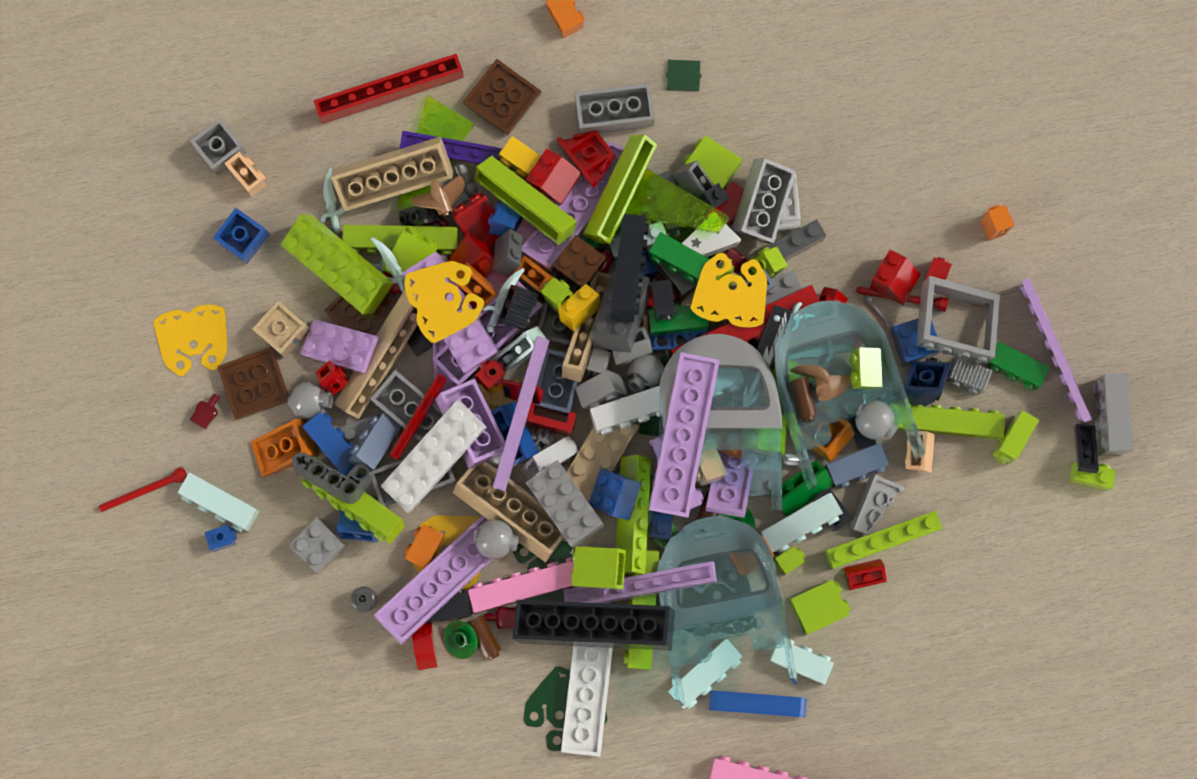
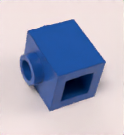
M225 525L205 532L209 549L212 552L236 545L237 534L234 528L231 529V526Z

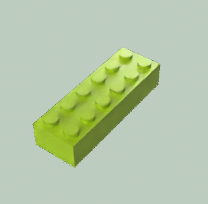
M300 214L281 243V246L362 314H374L394 284L313 215Z

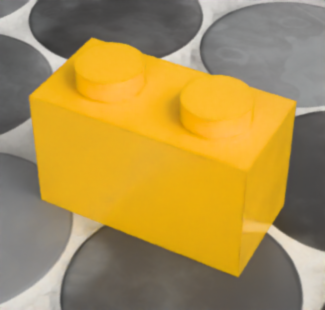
M514 136L509 139L498 156L503 165L508 168L511 166L516 170L515 173L523 179L527 178L541 157Z
M585 284L558 308L560 321L572 331H575L599 310L601 304L600 295Z

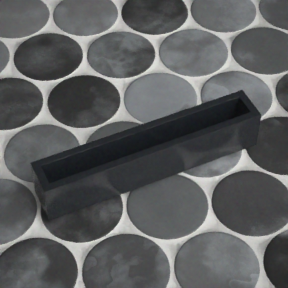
M624 214L611 305V320L634 322L635 315H639L640 303L636 302L637 298L641 299L642 287H638L639 282L643 283L644 271H640V269L645 266L646 255H642V252L647 250V239H644V235L649 233V224H646V216Z

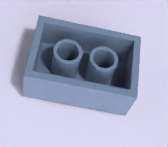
M547 349L537 386L544 391L541 403L535 404L537 409L568 416V413L571 412L576 395L575 387L578 386L579 382L562 377V365L567 353Z

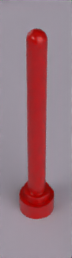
M857 287L856 289L858 294L889 299L866 287ZM909 295L906 302L920 304V297ZM940 296V298L936 297V299H933L934 309H938L939 312H946L948 297Z
M181 466L175 469L172 475L99 505L98 509L104 512L173 482L181 484L185 481L187 473Z

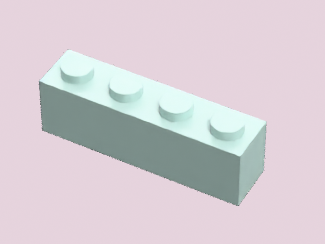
M190 472L178 491L179 494L183 495L181 499L185 502L199 504L198 509L207 514L209 511H212L216 514V519L224 523L226 520L232 522L231 527L240 532L243 529L249 531L260 512Z
M832 493L761 533L772 552L779 551L782 553L790 548V543L795 541L797 544L806 539V534L810 532L815 534L823 529L822 525L828 522L831 525L840 520L838 516L843 514Z
M725 639L667 692L682 709L686 707L690 709L698 702L696 698L700 694L705 696L712 689L710 686L715 681L719 683L727 676L725 672L730 667L733 670L741 663L739 659L742 655L728 639Z

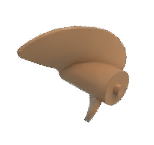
M458 176L442 187L437 180H433L431 182V192L412 197V204L422 208L436 209L439 216H447L449 212L453 211L452 206L463 192L465 182L461 176Z
M798 365L790 370L791 373L814 378L816 398L819 401H827L837 397L851 384L850 376H830L827 370L816 365Z

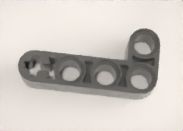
M297 453L292 458V464L298 476L348 504L356 503L371 484L369 470L362 464L353 467L349 474L345 476L306 453ZM349 490H354L352 493H346Z

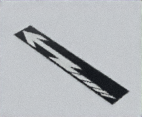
M774 305L757 348V351L764 357L770 368L775 358V346L778 336L784 325L786 324L787 326L792 311ZM778 315L780 320L775 321L774 316ZM749 369L735 407H756L764 387L757 370Z

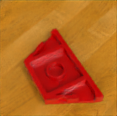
M596 130L585 134H574L573 138L563 140L562 137L556 139L558 145L592 188L598 184L616 159L615 153Z

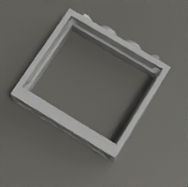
M929 276L922 282L916 346L924 347L926 350L939 351L943 355L958 356L959 359L973 360L978 364H987L995 358L1000 295ZM934 293L987 307L984 349L930 335Z

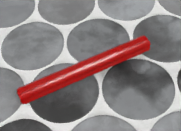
M437 374L391 450L390 456L392 458L400 459L446 383L447 378L442 374Z

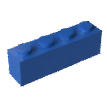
M320 411L304 423L302 427L341 474L347 476L354 467L347 461L351 456L349 452L354 445L352 442L347 444L343 439L346 435L339 427L335 429L331 424L332 418L327 412L322 414Z

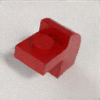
M432 622L424 623L412 635L418 670L438 667Z

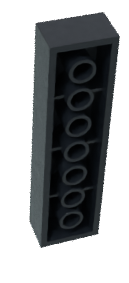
M517 600L512 639L519 644L672 651L675 611L670 606Z

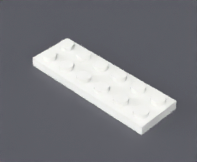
M457 400L381 487L407 513H411L487 427L460 400Z
M573 646L561 752L601 756L613 648Z

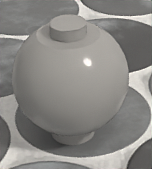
M646 354L630 362L627 369V378L631 391L639 393L643 389L648 390L660 386L664 365L658 357Z
M304 382L294 388L291 396L288 397V405L296 416L309 420L321 411L324 414L327 408H332L333 397L331 393H326L319 384Z
M868 401L864 405L860 404L855 411L857 415L855 419L857 429L863 436L869 439H881L885 436L891 438L898 428V425L894 423L895 416L892 409L882 401Z
M500 520L486 521L479 527V530H475L473 537L478 551L490 559H499L506 556L510 551H516L519 536L513 535L510 526Z

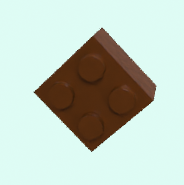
M575 235L553 262L552 267L553 271L577 289H580L585 284H590L605 265L606 257Z

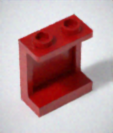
M476 193L469 198L470 201L456 206L451 215L465 236L469 233L490 247L499 238V236L489 233L491 225L488 224L491 214H495V211L485 194Z
M531 402L526 419L527 426L537 429H549V432L564 436H573L577 413L569 412L565 423L535 415L536 406L535 403Z

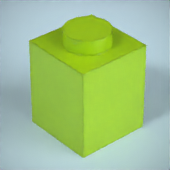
M793 546L773 560L785 576L805 563V555L800 548Z

